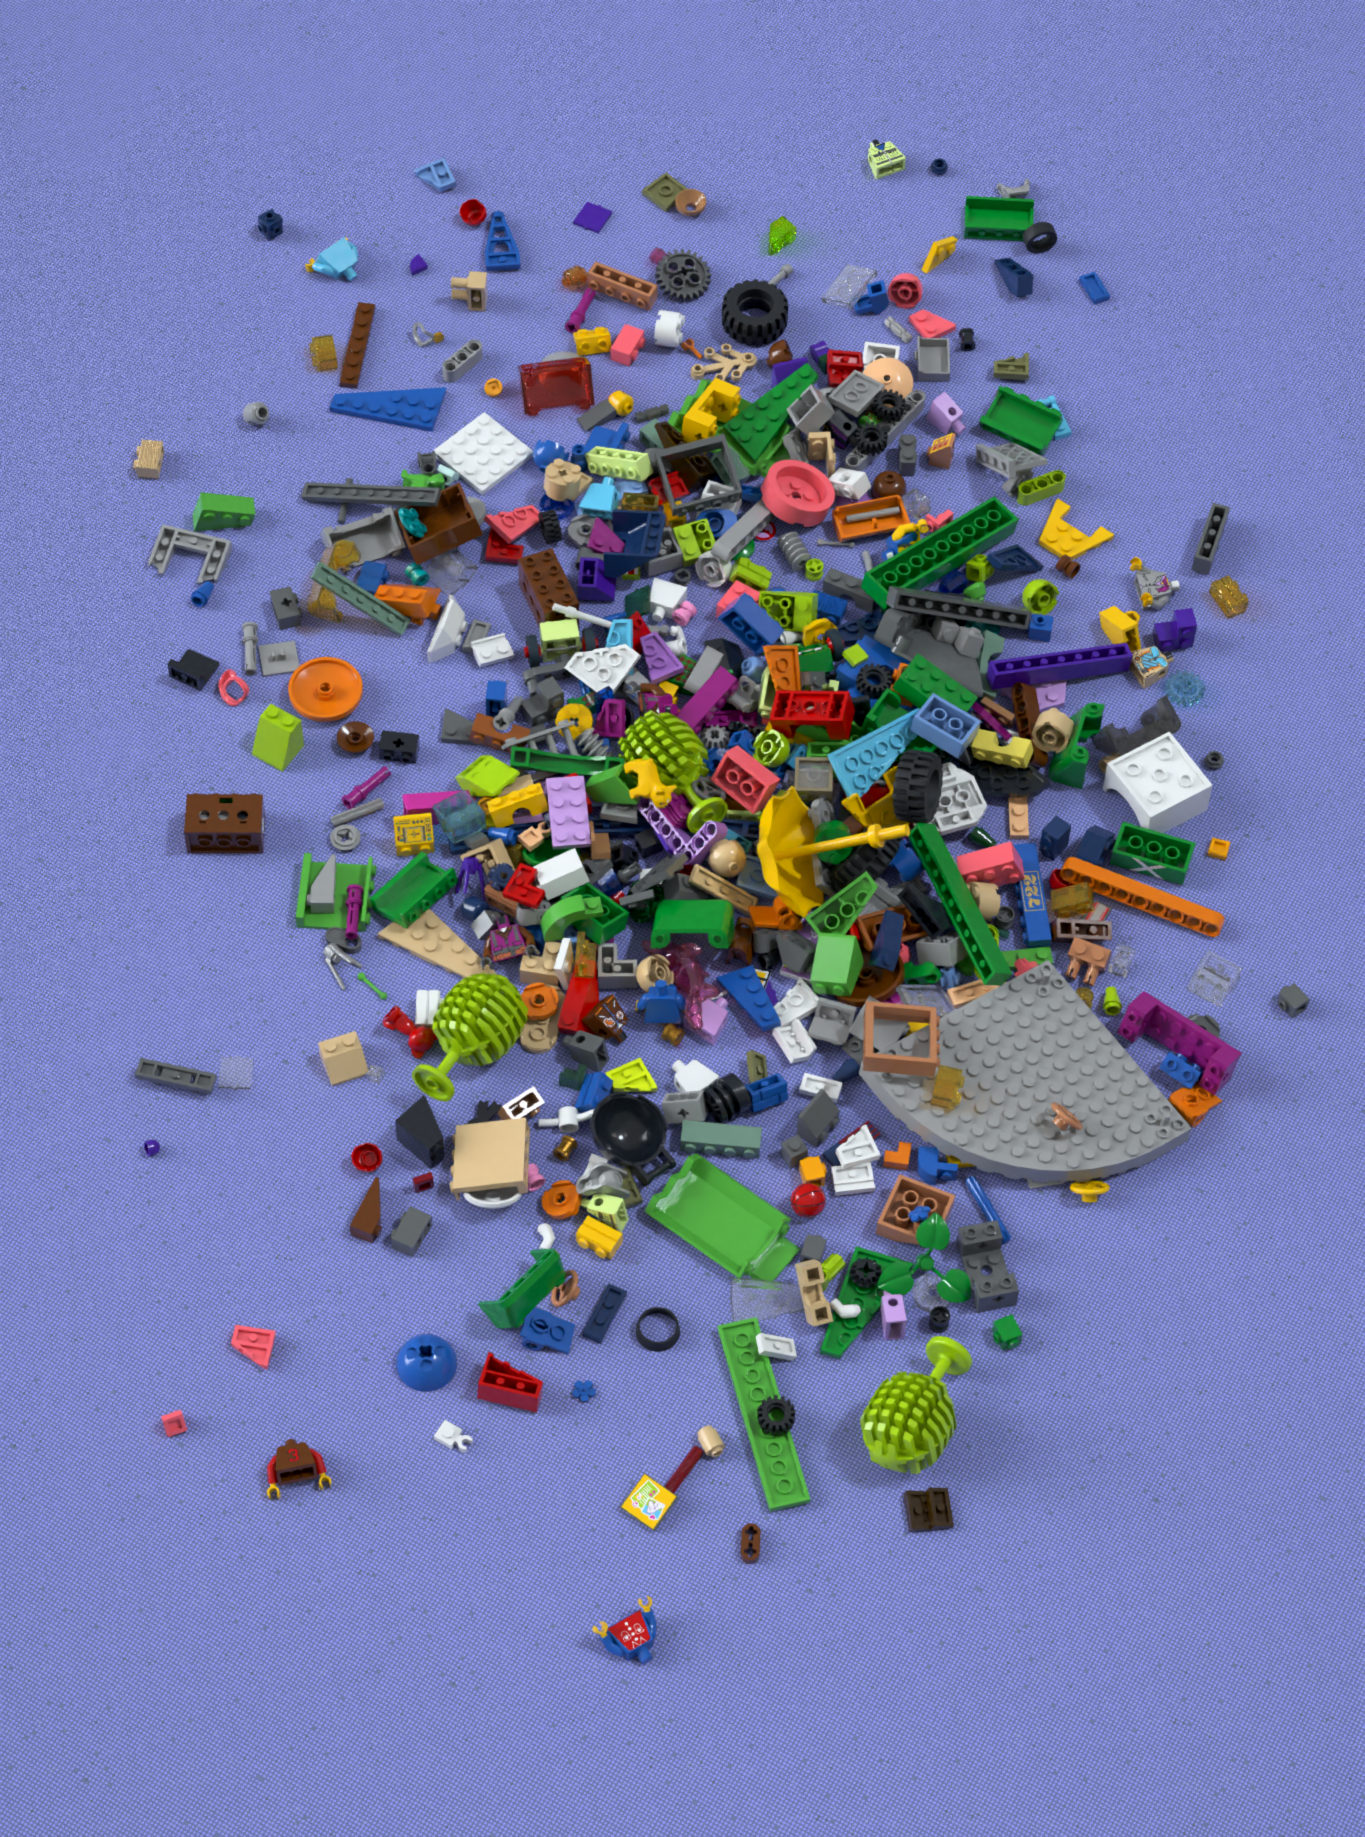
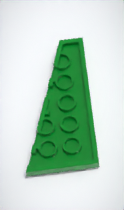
M806 363L723 425L724 429L755 463L790 418L786 409L797 398L799 400L802 399L800 395L810 385H814L818 379V374Z
M856 1246L838 1300L843 1305H858L861 1312L854 1318H841L834 1310L832 1315L833 1322L829 1323L820 1354L840 1359L881 1307V1298L884 1296V1290L878 1288L877 1284L869 1288L856 1285L850 1278V1268L853 1262L857 1261L858 1258L865 1259L868 1257L871 1260H876L881 1265L882 1272L890 1264L897 1261L907 1263L909 1271H911L914 1263ZM865 1266L864 1270L862 1271L865 1275L864 1278H866L869 1272L868 1268Z

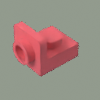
M948 509L944 513H940L936 519L927 514L925 517L927 524L925 526H928V531L935 532L952 522L954 513Z

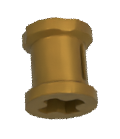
M564 1135L558 1148L553 1150V1154L559 1160L566 1162L569 1160L572 1150L577 1148L578 1143L572 1137Z

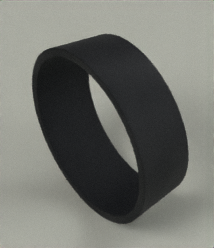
M653 1307L644 1311L639 1317L635 1332L638 1342L644 1348L654 1352H662L672 1348L677 1343L680 1337V1327L673 1312L663 1307ZM661 1313L675 1321L676 1330L669 1339L655 1342L647 1339L642 1334L640 1322L650 1314Z

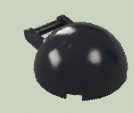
M617 1092L608 1095L598 1103L592 1115L591 1134L594 1144L607 1160L614 1164L628 1167L643 1186H648L651 1184L652 1179L667 1169L671 1170L676 1167L675 1160L664 1148L666 1132L668 1130L665 1117L651 1100L640 1094L638 1097L626 1095L627 1092ZM658 1156L663 1163L649 1173H646L640 1165H644Z

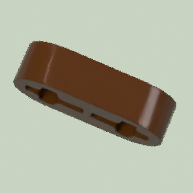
M748 1523L742 1528L741 1559L746 1564L756 1563L760 1556L761 1532L760 1528L753 1523ZM749 1530H752L754 1533L753 1541H749ZM748 1547H752V1552L754 1553L752 1557H748Z

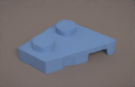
M445 158L414 169L417 177L440 192L457 186Z

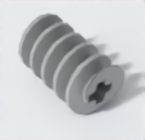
M797 532L781 535L777 539V544L792 566V569L797 572L804 570L807 561L811 559V555L808 553V549L805 548V544L802 543V539Z
M594 727L586 729L574 739V741L580 739L578 747L584 745L585 747L582 752L589 751L587 756L611 757L613 751L606 752L609 747L608 745L601 746L604 742L603 739L597 741L598 733L592 735Z

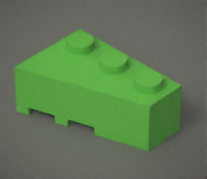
M201 492L192 514L194 532L251 526L255 517L254 498Z

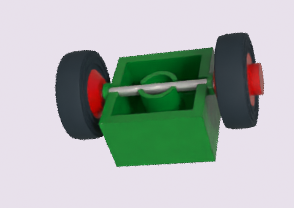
M836 628L825 631L824 645L815 643L798 648L800 672L825 671V675H827L829 671L834 670L833 662L844 659L842 655L844 642ZM776 642V643H773L772 645H785V644H784L783 642Z

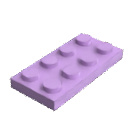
M584 776L546 778L553 850L591 847Z

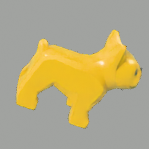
M641 758L624 764L625 773L634 771L638 774V786L629 790L630 798L635 799L639 798V796L650 798L656 808H666L672 799L671 793L677 786H666L661 783L657 766L653 759L644 760Z

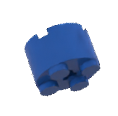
M903 838L899 841L900 847L889 865L892 868L896 867L898 869V875L903 882L907 880L910 882L922 873L925 868L910 841L907 843V838Z

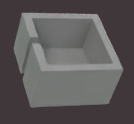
M810 385L800 395L802 399L812 406L811 409L798 398L786 409L795 426L807 436H809V432H818L835 413L826 396L813 385Z

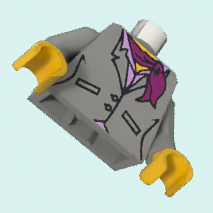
M1138 557L1130 560L1132 564L1130 566L1131 571H1137L1134 584L1142 610L1150 608L1160 610L1170 602L1171 592L1179 591L1178 580L1168 582L1165 572H1158L1145 567Z

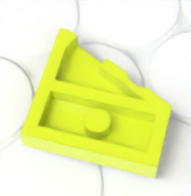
M641 1058L605 1073L613 1080L611 1088L614 1092H656L658 1088Z

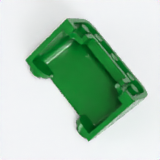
M888 688L884 691L867 714L859 732L860 738L909 713L900 707L901 699L898 693ZM917 735L905 747L906 749L896 757L895 761L899 763L903 753L910 749L936 753L939 747Z
M1093 702L1088 703L1070 717L1074 722L1073 731L1070 739L1068 738L1067 747L1059 753L1054 751L1048 771V777L1051 781L1079 789L1083 788L1089 752L1086 748L1077 746L1078 741L1087 743L1088 738L1091 736L1098 738L1105 705Z
M728 900L661 901L656 908L651 934V948L666 947L670 942V933H708L709 943L713 947L729 948L734 939L733 905Z

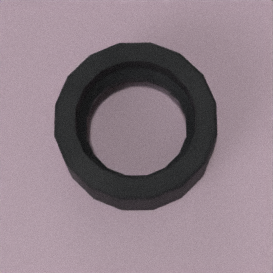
M1048 222L1035 223L1028 227L1023 234L1027 250L1035 254L1048 251L1056 244L1058 239L1053 225ZM1041 235H1046L1044 238L1040 240L1033 241Z

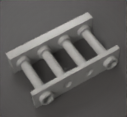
M568 719L558 722V726L520 739H516V737L509 738L501 746L502 750L507 748L511 750L512 746L517 747L518 744L527 742L529 748L538 750L534 739L545 736L550 752L559 754L551 733L562 730L570 754L581 756L580 754L578 755L569 727L575 724V721L569 722ZM517 769L520 772L518 777L529 774L526 770ZM536 771V773L531 774L533 782H537L558 774Z

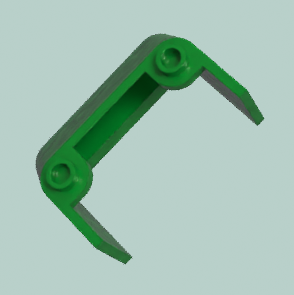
M555 1249L532 1250L530 1254L537 1261L497 1301H480L478 1303V1306L496 1328H518L524 1322L523 1319L555 1287H559L565 1282L566 1272L561 1257Z

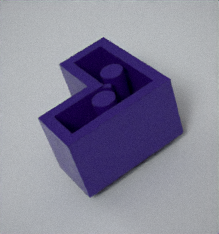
M1193 609L1174 610L1172 621L1154 623L1152 635L1155 646L1159 651L1193 647L1197 630Z

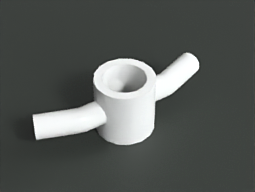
M562 1107L558 1111L559 1118L538 1119L539 1127L559 1126L561 1132L573 1133L579 1129L578 1122L592 1118L595 1109L578 1114V1109L575 1107Z

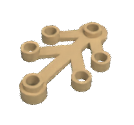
M725 343L721 346V353L736 358L731 360L715 353L712 347H707L704 350L705 358L713 359L720 363L706 366L695 364L691 368V377L694 380H701L704 378L705 373L722 370L721 373L715 375L714 379L718 378L725 381L732 368L739 366L737 370L731 372V379L738 382L742 379L746 369H751L755 366L757 357L750 352L743 354L732 349L730 344Z

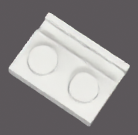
M505 633L470 643V648L473 650L479 667L514 658V653L508 640L505 638Z
M871 1162L844 1169L842 1166L831 1167L835 1196L875 1191Z

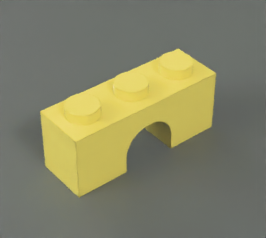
M978 730L971 745L974 758L993 761L997 764L1011 765L1015 768H1027L1034 751L1031 740L1013 736L1010 744L1001 747L998 746L999 742L996 732Z

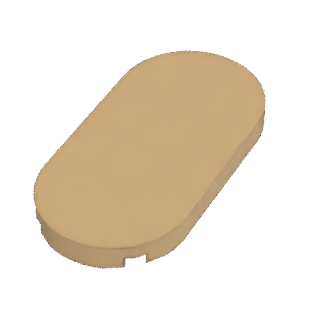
M545 984V986L552 987L557 992L558 1007L556 1014L543 1020L532 1021L527 1018L526 1025H524L523 1031L519 1036L522 1047L531 1053L541 1054L548 1052L556 1045L559 1031L557 1025L565 995L559 987L552 984ZM537 998L535 1003L542 1004L544 1000L540 1001V999Z

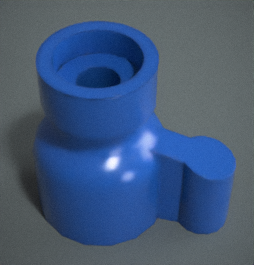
M576 444L572 447L570 460L572 464L580 466V471L584 472L588 469L585 457L586 447L582 444Z

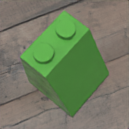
M819 933L810 978L814 993L851 996L864 963L856 936Z

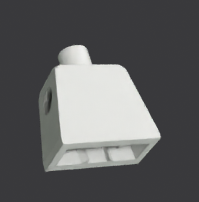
M654 578L649 599V611L653 613V620L661 622L664 617L672 618V613L679 609L680 604L687 599V587Z
M677 1060L672 1066V1069L676 1072L674 1075V1085L679 1092L701 1091V1089L706 1086L709 1087L713 1082L718 1084L719 1076L697 1060H692L687 1065L681 1060Z

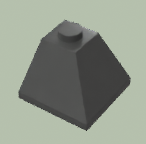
M794 930L777 933L776 940L782 963L788 966L787 969L793 973L806 971L814 962L817 945Z

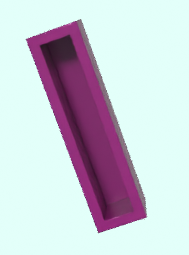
M720 665L679 711L676 717L687 722L696 735H698L702 730L701 727L712 720L716 710L721 709L726 704V699L737 692L740 685L737 678Z

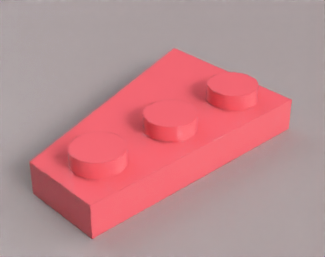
M533 505L516 508L514 511L507 513L505 511L499 512L498 515L494 516L489 514L483 520L510 544L539 524L538 514L540 512Z

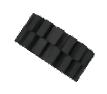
M884 389L883 392L879 391L875 395L872 411H874V416L877 415V419L882 418L883 422L886 419L888 423H891V420L896 422L897 419H901L906 403L903 395H898V391L893 393L892 389L887 392V389ZM883 404H890L894 406V408L886 407Z
M868 422L865 423V426L863 424L860 425V428H857L855 437L857 450H860L862 454L866 452L867 456H869V453H872V456H875V453L881 454V451L884 452L887 447V430H885L884 426L880 427L879 423L874 425V422H871V425ZM866 437H875V438H877L878 440H877V441H867L865 438H866Z
M554 509L540 512L538 519L545 542L551 544L562 541L560 522Z
M871 663L870 666L866 664L860 669L856 678L857 690L860 689V694L864 692V696L869 695L870 699H873L874 696L876 699H879L887 688L889 689L891 684L890 672H885L886 668L884 666L879 668L880 664L874 666V663ZM867 678H875L880 684H871Z
M774 1395V1399L769 1396L767 1401L765 1399L762 1401V1405L759 1406L758 1424H760L762 1430L765 1429L766 1434L770 1431L772 1432L771 1436H775V1433L782 1436V1432L786 1434L789 1432V1429L793 1428L795 1410L794 1405H790L791 1401L789 1399L785 1401V1397L781 1396V1399H778V1395ZM772 1410H780L784 1413L785 1417L782 1421L775 1422L769 1418L768 1414Z

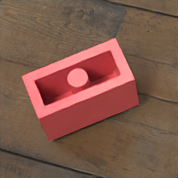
M625 324L611 347V360L630 366L633 360L636 361L640 348H643L646 342L644 330Z

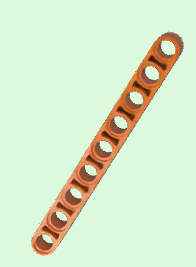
M1068 857L1060 871L1061 878L1067 882L1210 937L1218 936L1225 922L1224 916L1219 912L1076 857Z

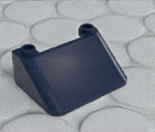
M613 510V533L625 544L623 553L604 552V577L618 578L659 556L666 521L664 513L658 511Z

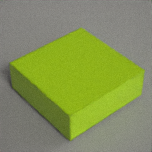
M858 643L843 651L842 654L853 668L869 658Z

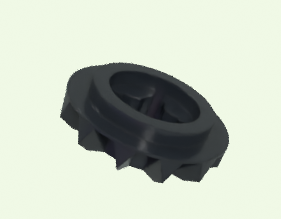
M731 721L729 723L728 730L731 733L747 730L756 738L754 731L745 723L740 721Z
M868 1257L865 1259L858 1258L857 1261L852 1263L850 1268L851 1280L856 1285L864 1288L875 1286L882 1274L881 1265L876 1260H871ZM865 1266L868 1268L869 1271L866 1278H864L865 1275L864 1272H862Z

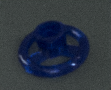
M546 494L541 497L539 502L541 512L551 509L565 511L562 514H556L558 520L571 515L575 508L574 501L568 500L570 506L564 505V501H556L551 498L550 505L545 507V501L549 498Z

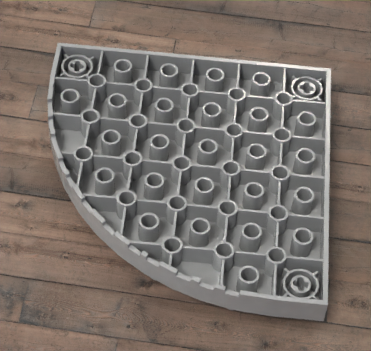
M1049 960L940 1018L939 1027H937V1029H940V1038L937 1043H940V1052L937 1057H940V1067H936L934 1077L863 1071V1060L859 1070V1075L887 1109L898 1120H902L911 1132L914 1131L921 1136L923 1141L926 1143L930 1142L937 1147L938 1151L948 1156L952 1155L960 1159L961 1163L966 1164L967 1162L977 1166L979 1170L988 1173L993 1171L1004 1174V1177L1019 1180V1178L1032 1179V1182L1047 1183V1181L1064 1183L1065 1181L1074 1180L1076 1182H1087L1101 1177V1179L1107 1178L1108 1175L1121 1174L1134 1167L1136 1169L1185 1143L1192 1129ZM929 1025L877 1053L929 1058ZM1057 1102L1071 1112L1082 1123V1130H1077L1068 1125V1128L1063 1131L1056 1126L1052 1120L1057 1114L1051 1108V1103Z

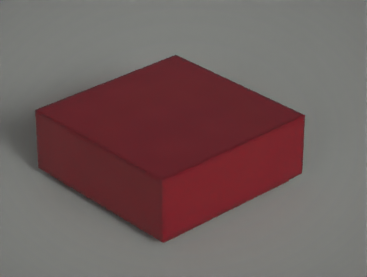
M431 1172L412 1178L415 1193L434 1187V1179Z

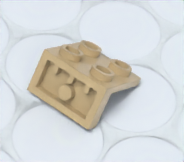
M809 432L808 460H826L827 478L829 479L835 473L836 454L833 453L834 439H831L830 432Z

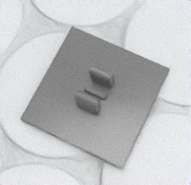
M295 641L258 646L263 677L294 673L299 667Z

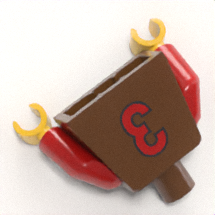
M289 1439L285 1442V1446L278 1447L276 1455L272 1457L267 1465L268 1484H270L267 1490L269 1499L271 1500V1493L273 1491H277L278 1499L281 1497L276 1483L281 1486L316 1479L319 1475V1488L323 1490V1481H327L329 1487H331V1478L325 1474L327 1470L322 1455L314 1449L308 1448L307 1443H297L295 1439Z

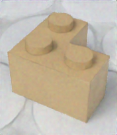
M501 838L474 850L471 849L460 856L462 861L464 857L478 858L487 875L491 867H495L498 863L509 864L513 867L512 870L515 871ZM500 874L502 879H506V875Z
M545 942L542 957L531 955L532 958L530 959L527 954H523L519 970L520 982L552 984L558 987L559 979L554 971V966L561 943Z

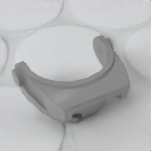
M1025 179L1023 186L1015 188L1003 186L1000 182L997 184V190L1003 198L1024 199L1029 195L1030 181Z

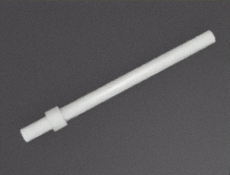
M554 603L552 610L563 613L566 617L572 619L575 617L610 629L612 624L611 621L577 611L576 608L571 606L565 607Z

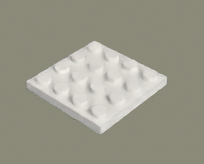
M485 412L433 450L439 461L449 469L459 473L460 478L481 495H484L533 457V451Z

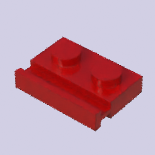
M678 471L667 474L674 500L684 498L690 494L683 480L679 479ZM658 477L650 480L647 484L651 485V491L659 505L668 503L661 478Z

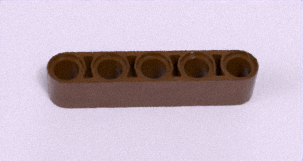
M1016 682L1012 687L1011 694L1019 738L1031 740L1034 751L1029 764L1042 768L1048 761L1047 752L1035 746L1032 736L1033 728L1040 715L1037 692L1034 686Z

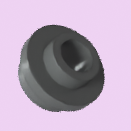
M1211 751L1206 755L1205 764L1209 768L1218 769L1223 765L1224 758L1220 752Z

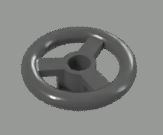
M699 776L698 780L691 783L693 791L702 800L712 798L714 795L720 796L719 798L723 800L726 799V792L708 777ZM697 783H699L702 786L700 790L697 787Z

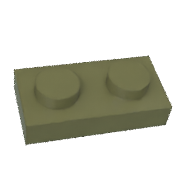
M754 1050L747 1052L749 1084L768 1077L766 1056Z

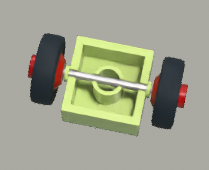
M576 619L547 621L540 623V645L537 642L536 635L526 636L524 655L525 658H528L530 668L540 666L541 654L543 663L555 661V658L561 654L570 655L572 658L575 653L580 652V649L583 652L598 649V640L595 638L592 628H584L580 642Z

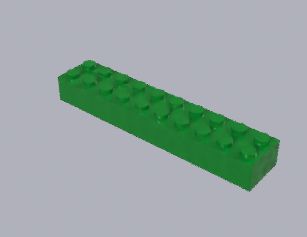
M994 496L867 571L861 588L886 611L891 608L886 604L890 586L914 590L924 588L1015 532L1019 519Z

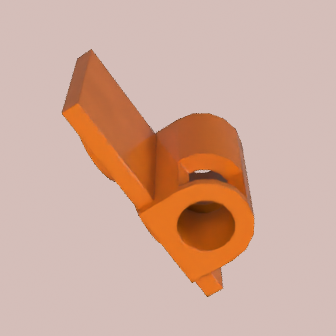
M779 896L774 899L772 907L750 905L748 907L755 927L778 928L781 930L802 929L799 915L793 912Z
M1197 1081L1192 1089L1183 1087L1173 1092L1168 1099L1177 1112L1192 1127H1196L1211 1108L1222 1102L1216 1095L1199 1086L1200 1081Z

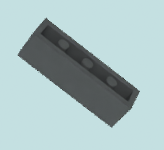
M1212 503L1194 556L1192 570L1209 575L1228 520L1230 507Z

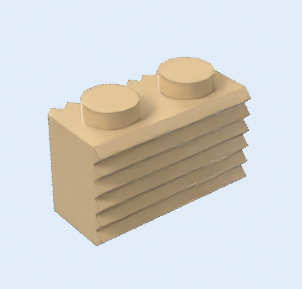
M143 439L141 446H137L136 454L138 460H134L133 469L137 472V477L159 479L164 456L163 441Z

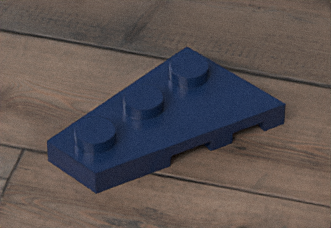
M881 608L874 614L868 613L864 615V618L851 620L836 626L843 639L844 646L854 645L858 639L862 640L865 635L874 639L886 611Z

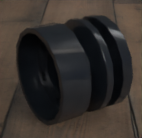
M730 1072L720 1078L718 1084L713 1082L709 1087L706 1086L701 1089L704 1090L708 1112L717 1123L724 1124L734 1118V1113L740 1115L751 1108L752 1103L748 1091L734 1073Z

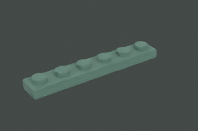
M317 563L310 579L397 635L402 636L410 622L409 618L324 563Z

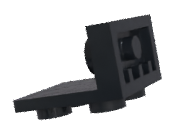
M191 649L185 652L180 661L177 662L171 659L167 664L170 678L199 691H202L220 666L219 662Z

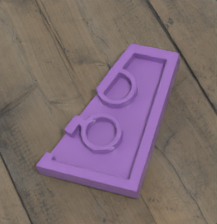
M656 631L640 638V645L651 683L656 684L684 672L683 664Z

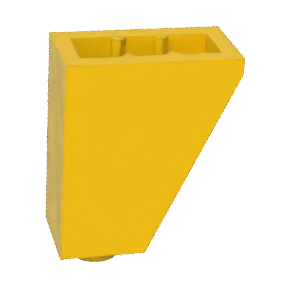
M1116 606L1099 612L1101 628L1113 644L1127 643L1131 652L1141 650L1138 623Z

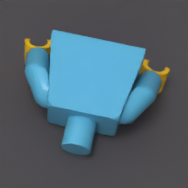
M343 237L319 253L316 259L317 262H314V259L311 258L309 259L310 264H305L308 272L318 271L335 279L345 275L351 282L358 276L353 270L358 262L357 247L350 243L346 237Z

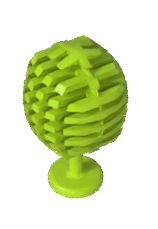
M650 710L644 714L645 717L640 716L637 718L634 725H630L626 729L627 739L621 737L618 741L621 751L625 753L624 756L618 753L619 758H625L624 764L641 758L644 760L653 759L657 766L661 783L666 786L676 785L677 788L672 792L677 796L680 794L685 795L694 807L686 820V825L690 832L696 834L707 821L721 822L728 811L727 803L719 797L702 800L695 794L691 783L698 780L700 775L706 777L709 773L706 763L703 762V758L709 761L708 751L687 722L668 712L660 713L659 715ZM634 771L630 772V774L638 782V774Z
M479 973L463 978L452 987L439 1005L433 1018L432 1027L433 1032L439 1039L441 1048L447 1055L437 1068L426 1064H421L414 1068L412 1078L420 1090L438 1101H449L455 1094V1088L452 1081L446 1075L456 1062L463 1065H488L502 1058L501 1056H504L513 1047L522 1033L524 1025H526L528 1008L522 1001L516 986L502 975Z
M935 1336L928 1341L925 1349L926 1355L935 1366L930 1376L910 1372L908 1376L907 1371H899L896 1373L897 1375H893L890 1378L891 1381H889V1378H886L876 1389L868 1405L863 1410V1414L860 1416L865 1446L869 1449L871 1461L880 1464L881 1467L886 1469L889 1468L903 1473L909 1472L908 1469H910L911 1474H918L927 1467L926 1463H928L930 1468L942 1455L954 1434V1430L957 1428L953 1401L948 1396L946 1384L941 1382L945 1373L963 1375L972 1366L971 1355L957 1341L944 1336Z

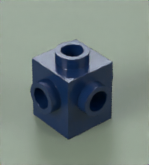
M270 209L258 216V229L269 241L283 233V219L280 214H276Z
M498 863L495 867L492 866L487 875L490 877L488 884L492 885L491 887L499 892L503 891L515 872L512 870L513 867L506 863ZM500 874L506 875V879H502Z

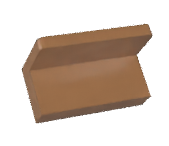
M589 821L592 860L611 859L608 833H594L593 821Z

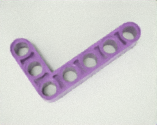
M641 797L637 803L640 812L655 831L662 835L667 844L672 848L673 853L686 854L688 860L684 865H701L707 856L710 855L709 850L716 842L723 840L727 835L728 829L724 823L707 821L691 839L684 829L673 827L659 808L655 807L650 798Z

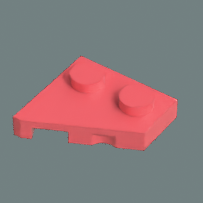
M924 309L909 316L908 321L923 338H940L956 330L954 323Z
M235 1325L231 1346L262 1368L268 1370L276 1331Z

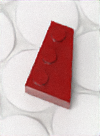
M488 1352L478 1382L477 1399L537 1412L542 1399L543 1382L523 1370L518 1371L511 1367L507 1361L502 1362L495 1358L494 1354Z

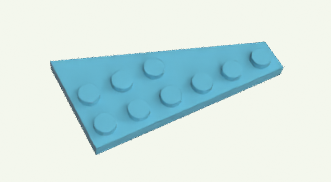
M919 708L827 755L847 797L853 793H858L861 798L869 790L870 786L891 766L896 757L906 749L905 747L917 737V734L910 731L914 716L920 710Z

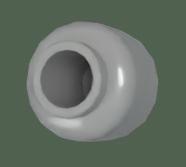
M262 402L249 403L243 409V418L246 423L252 426L264 424L269 419V409Z

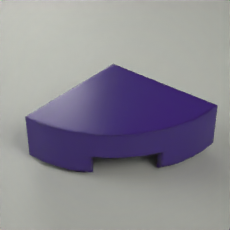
M417 254L411 260L410 271L412 276L428 269L420 254Z

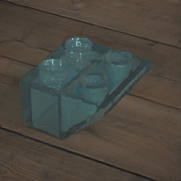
M465 789L433 805V810L444 833L454 844L486 828L485 812Z

